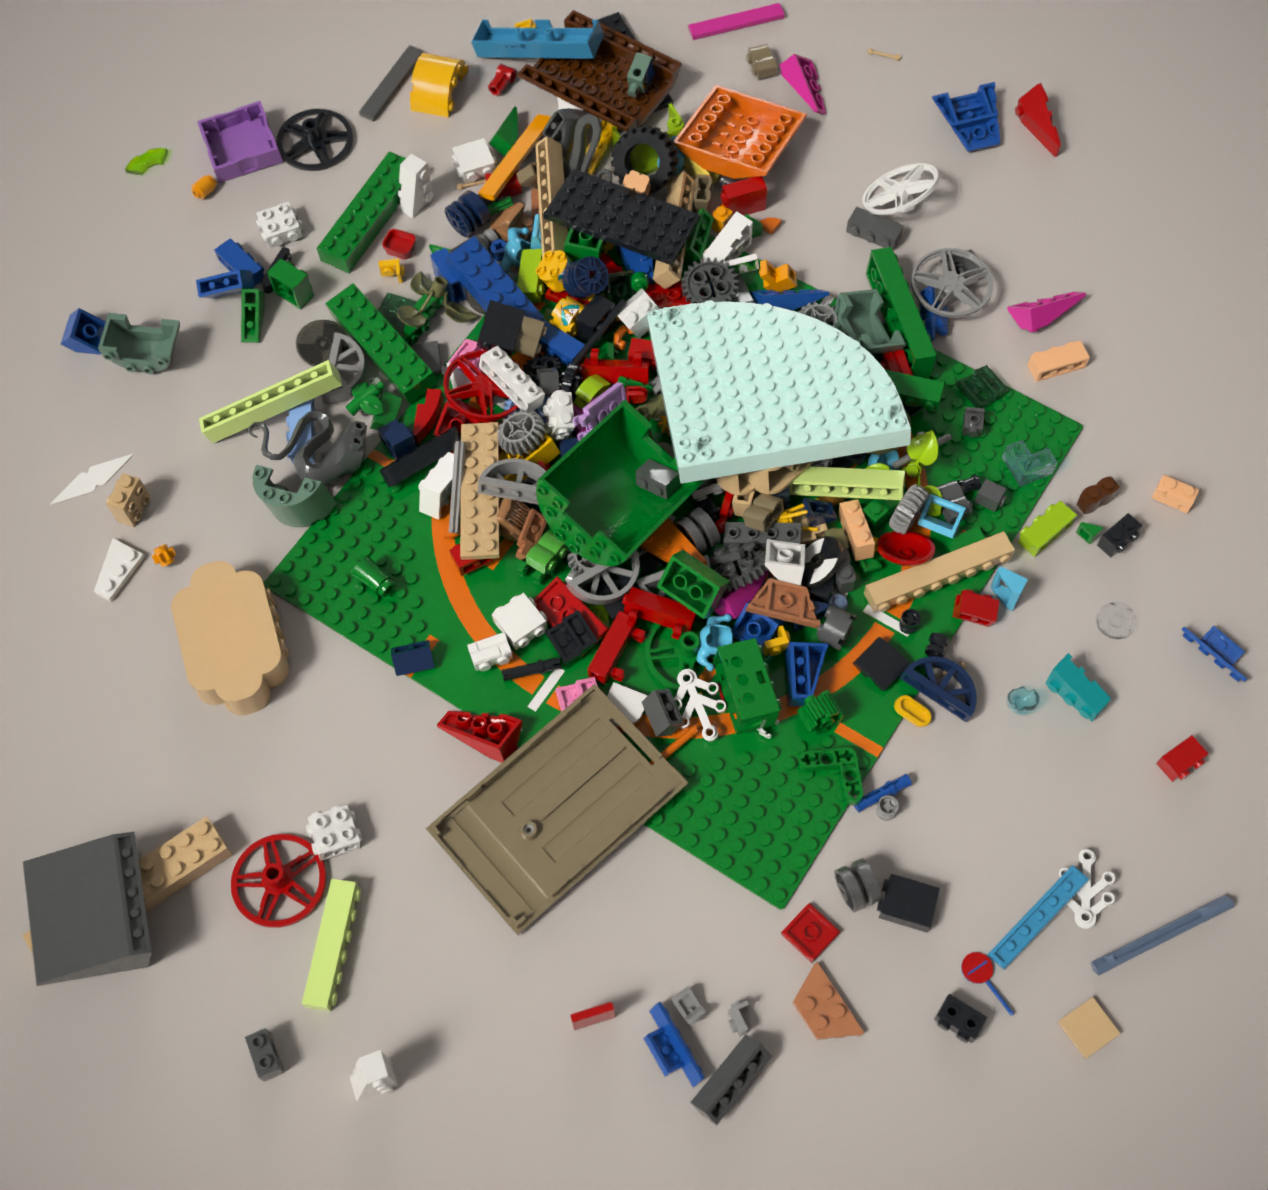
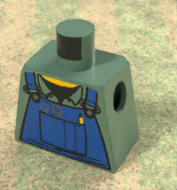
M636 53L627 75L629 85L627 94L629 96L636 97L638 93L645 94L655 76L651 56Z

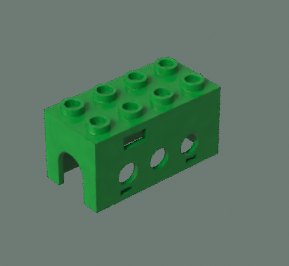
M756 638L717 647L713 660L736 735L774 726L781 710L780 700L776 699L774 694V682L768 676V664L763 661V650L761 645L757 644Z

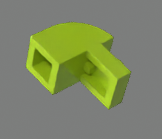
M598 374L588 377L575 393L577 397L573 404L583 409L593 398L596 399L608 390L611 384Z

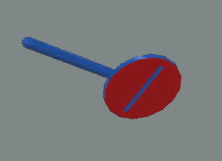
M980 952L968 954L961 964L964 977L969 982L975 984L986 983L1007 1012L1013 1016L1014 1012L989 981L993 974L991 960Z

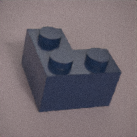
M397 419L377 429L381 441L394 460L399 459L417 447V443L414 440L415 435L411 428H406L404 423L400 424Z

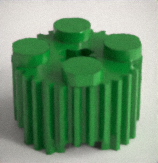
M825 690L817 697L814 695L807 697L804 700V706L797 710L807 730L815 732L816 735L824 733L828 730L827 727L834 723V721L839 723L845 716L841 706L830 690Z

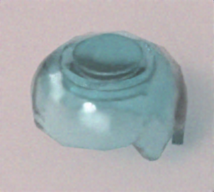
M1024 686L1012 689L1007 695V706L1018 715H1029L1037 708L1040 696L1035 689L1028 691Z

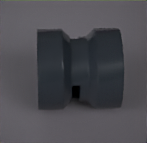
M906 609L901 615L899 622L900 630L905 634L915 633L921 621L920 613L915 609Z
M931 633L929 637L930 643L926 646L925 654L929 657H944V648L947 647L949 638L940 633Z

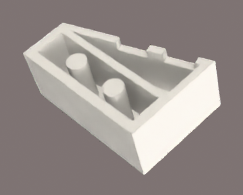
M410 154L400 164L399 183L402 185L401 191H398V196L401 199L397 209L414 218L427 203L432 201L434 194L427 162Z
M736 211L713 243L704 251L703 261L707 262V257L712 262L714 258H717L718 263L721 260L725 262L737 259L751 245L753 222Z
M447 452L443 458L441 457L436 467L429 471L428 476L425 480H421L418 487L420 490L419 512L438 520L442 515L440 512L443 505H448L450 502L448 497L452 491L454 454Z
M381 1050L360 1057L355 1065L356 1068L352 1070L353 1074L349 1076L356 1101L381 1093V1095L394 1091L393 1088L398 1086L391 1060Z

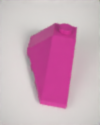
M793 54L780 64L781 75L815 113L825 115V104L823 97L819 94L821 86L816 81L819 77L813 61Z
M1069 292L1055 295L1053 298L1037 299V302H1022L1008 306L1007 310L1021 329H1027L1028 332L1039 331V328L1047 326L1086 296V292Z
M770 570L764 571V575L758 576V580H752V584L747 583L745 587L739 586L737 590L735 588L731 591L726 589L715 612L720 616L730 614L732 619L738 618L746 603L754 598Z

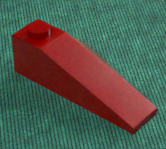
M1038 83L1019 98L1018 104L1015 107V114L1036 139L1054 157H1057L1061 142L1056 126H1052V111L1047 109L1046 102L1049 101L1042 83Z
M455 399V401L466 410L483 415L481 411L475 409L467 403ZM447 400L433 434L438 436L454 426H457L461 432V424L494 423L498 421L478 420L468 417L457 411Z
M448 711L438 722L437 727L488 758L502 763L516 751L523 722L506 714L489 716V713L471 715L470 712Z

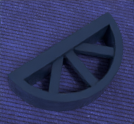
M937 656L924 657L910 664L899 677V679L964 722H967L972 717L977 702L976 689L969 674L954 661ZM925 668L928 679L915 670ZM933 668L947 672L939 686H937ZM952 676L962 687L960 689L944 690ZM965 695L966 704L954 696Z

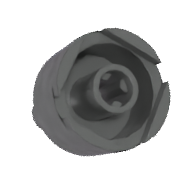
M829 606L825 613L826 621L824 624L821 623L816 634H818L817 637L820 642L828 643L829 646L841 651V645L844 646L854 627L851 623L853 620L856 621L857 615L838 606Z

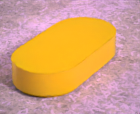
M903 695L896 699L894 703L895 711L913 725L924 727L931 722V712L912 697Z

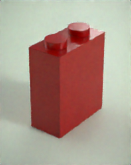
M752 177L723 185L722 193L720 194L721 205L733 211V215L736 211L745 216L746 214L749 215L766 210L767 186L763 177Z

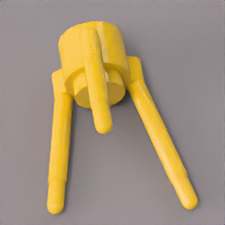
M803 504L784 510L776 521L777 523H794L793 517L807 514L808 510L794 512L803 508ZM802 526V531L819 530L816 527Z

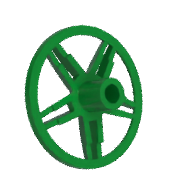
M655 623L645 641V661L650 673L661 685L678 692L680 687L678 681L675 684L665 679L656 670L652 660L679 658L678 674L683 670L684 664L689 665V669L693 670L700 648L699 634L701 630L698 633L682 632L679 640L676 639V644L650 649L656 631L662 626ZM674 651V654L651 656L653 654H661ZM715 655L709 656L708 659L713 661ZM687 675L686 682L690 680L689 675ZM716 676L714 679H712V680L709 681L708 683H710V682H715V683H717V685H718V684H719L718 677ZM695 686L697 693L706 691Z

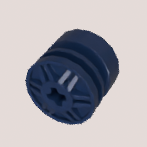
M470 190L459 196L458 201H453L444 210L451 226L463 237H469L472 232L477 230V227H481L490 220L487 206L477 194Z
M593 256L584 257L570 263L562 275V283L566 292L577 299L587 298L603 291L609 279L608 269L599 258Z

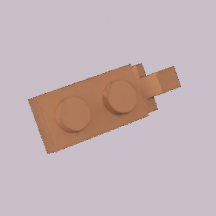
M535 509L529 511L518 538L517 546L519 548L515 557L520 560L526 558L530 549L538 543L547 523L544 516Z

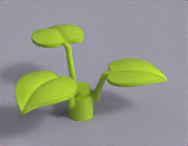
M932 430L917 435L910 440L907 452L909 457L914 460L910 461L907 467L900 470L905 471L910 477H916L918 486H921L920 473L923 469V464L931 465L938 456V441ZM875 463L865 468L890 470L889 466L883 463ZM932 485L923 487L929 492V496L933 494L943 498L941 491L937 487ZM932 502L927 515L939 516L942 506Z

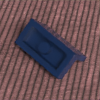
M429 640L391 648V657L396 676L434 668Z

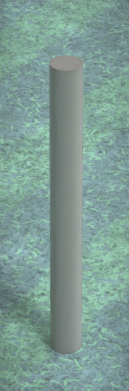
M949 433L937 439L938 447L952 439ZM907 454L892 462V467L897 469L914 459L910 458Z

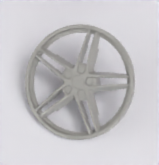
M956 248L938 249L926 254L915 265L911 277L912 291L918 302L932 313L950 318L966 317L981 310L990 300L994 286L992 273L985 262L968 251ZM946 255L949 256L952 271H948ZM952 255L969 259L980 268L956 274ZM942 256L943 275L919 272L926 262ZM986 277L987 293L984 299L980 301L966 286ZM917 282L940 289L932 306L920 295ZM957 298L964 304L972 307V309L963 312L941 310L946 304L954 303ZM939 299H941L942 302L940 303L938 308H935V305L937 304Z

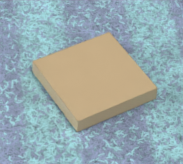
M1093 997L1058 1021L1061 1028L1085 1059L1121 1034Z

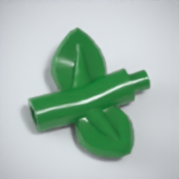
M367 381L358 383L351 390L355 398L345 406L352 416H355L361 409L369 415H382L383 405L377 396L381 394V390L385 385L381 381L369 386Z

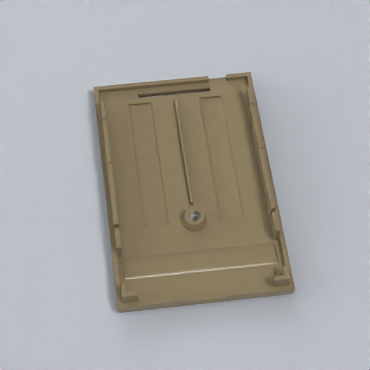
M593 684L431 823L426 830L512 930L519 935L685 788L688 782L665 760L662 754L596 684ZM612 719L625 731V733L641 748V750L655 764L651 765L642 756V754L627 740V738L611 723Z

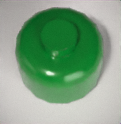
M636 272L632 275L631 286L633 290L638 292L640 289L645 291L648 288L649 280L644 272Z

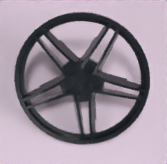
M309 109L293 115L283 123L278 131L276 144L282 159L290 166L300 170L317 171L337 164L348 154L352 146L353 134L349 123L340 114L327 109ZM318 114L315 118L305 119L302 126L292 124L293 121L302 116ZM323 114H325V115H324V118H323V120H322L321 126H319V124H320V122H321V119H322V116H323ZM327 116H333L341 121L346 131H324ZM284 131L301 139L286 153L282 148ZM346 141L342 151L334 158L329 159L324 144ZM312 148L321 163L304 164L294 159ZM322 148L326 162H323L318 149Z

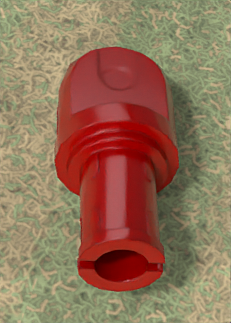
M626 386L624 388L629 404L643 403L648 398V391L645 387Z

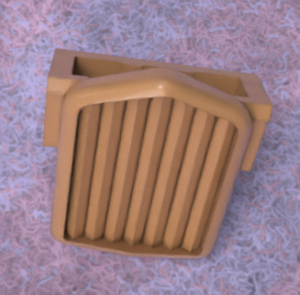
M516 203L493 218L490 228L496 233L498 239L508 242V229L513 227H527L529 233L527 235L520 233L518 236L524 240L530 237L533 232L534 219L524 213L525 205L523 203Z
M506 498L499 499L497 522L500 525V536L505 537L507 541L518 542L528 513L532 508L522 501Z

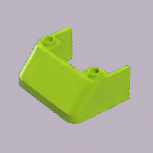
M672 103L669 104V120L667 121L669 131H666L669 134L668 138L678 136L685 126ZM615 126L612 127V145L614 147L621 137ZM639 144L633 148L630 159L636 172L647 176L658 170L657 160L659 156L653 147L647 144Z

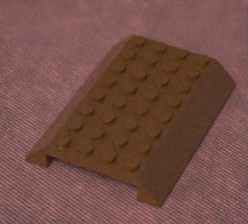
M572 10L564 20L565 28H593L594 25L593 19L575 10ZM600 23L604 36L593 59L540 58L534 66L526 63L517 74V77L628 132L635 127L642 126L673 89L682 63ZM636 53L651 56L655 70V76L645 94L638 93L636 97L629 96L627 94L629 89L627 75Z

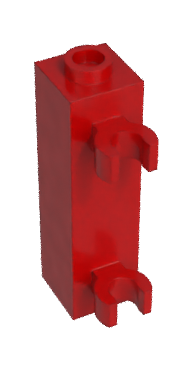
M592 348L590 359H585L584 364L580 365V373L583 376V381L592 375L598 374L611 384L617 383L619 376L627 377V380L630 378L643 382V385H646L649 382L650 361H642V350H635L634 361L599 359V349Z
M631 587L629 594L625 593L622 604L625 605L624 613L628 614L629 617L627 623L635 625L638 617L673 629L671 638L679 640L682 632H691L697 616L696 613L677 601L635 587Z
M621 611L618 612L587 669L588 677H595L596 681L605 685L610 677L618 682H622L625 677V671L615 668L631 638L639 643H643L646 638L645 631L636 629L637 620L635 625L627 623L628 614Z

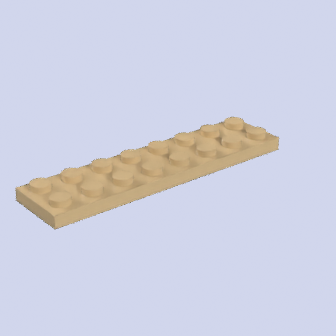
M498 422L461 424V441L466 443L464 475L461 485V560L500 558V525L497 522L499 497L477 493L478 480L482 472L491 464L499 461Z

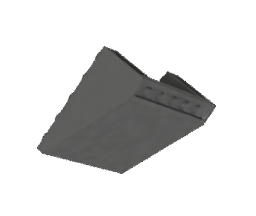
M135 832L112 834L23 861L36 986L148 967L152 950Z

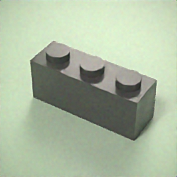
M856 206L848 220L846 232L883 248L892 247L894 250L902 236L904 225L877 214H872Z

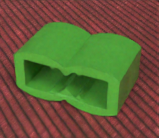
M547 531L527 553L526 564L543 574L553 571L557 561L566 556L568 552L567 545L558 540L554 533Z

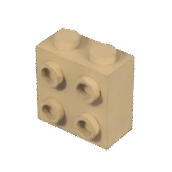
M122 473L115 483L112 494L108 496L106 505L117 522L135 527L137 521L141 519L144 507L149 503L150 495L140 478Z

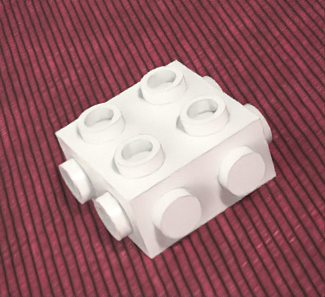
M484 138L452 148V162L454 166L457 165L458 176L463 178L465 184L484 178L485 174L493 173L496 166H498L496 157L491 155V146L486 144Z
M289 202L256 213L259 219L256 220L259 230L263 229L261 236L264 243L268 242L270 249L302 238L301 230H303L301 221L296 220L298 217L295 207L291 208Z
M557 390L553 392L546 405L543 406V415L546 416L547 422L545 423L546 434L554 442L567 439L575 428L572 392Z
M524 593L514 596L509 603L498 607L492 614L494 623L502 633H505L507 640L515 650L527 646L530 640L540 637L547 629L546 621L548 619L542 611L539 612L536 609L534 600L531 597L528 598Z
M337 805L329 811H318L308 817V825H305L308 837L312 836L313 838L312 850L314 855L319 856L320 861L360 848V841L363 840L360 829L355 828L356 817L353 810L349 811L348 805Z

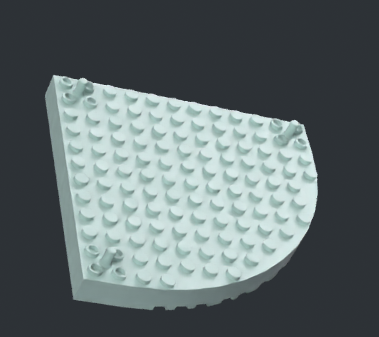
M711 300L705 303L664 307L663 309L652 310L647 314L648 329L681 484L910 445L911 427L896 387L885 369L858 341L818 319L799 312L771 306L768 303L762 305L744 302H714Z

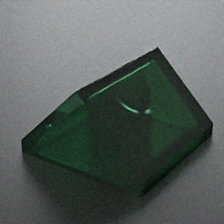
M626 270L608 274V284L598 294L615 303V306L621 299L627 302L636 294V291L631 286V277L634 271Z

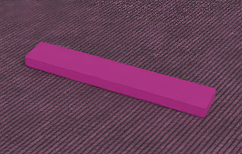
M780 3L688 24V29L692 39L696 40L783 19L784 12Z

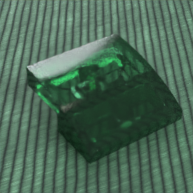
M387 293L378 311L396 331L404 333L405 323L397 317V310L405 305L414 307L417 301Z
M988 365L974 370L972 375L958 380L956 384L975 408L982 409L996 402L1010 391Z

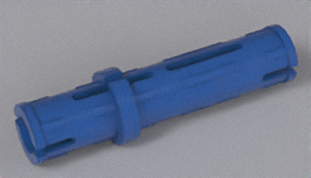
M907 774L893 781L889 780L882 787L864 795L862 801L858 805H854L859 813L878 803L883 796L897 795V792L911 786L912 782Z

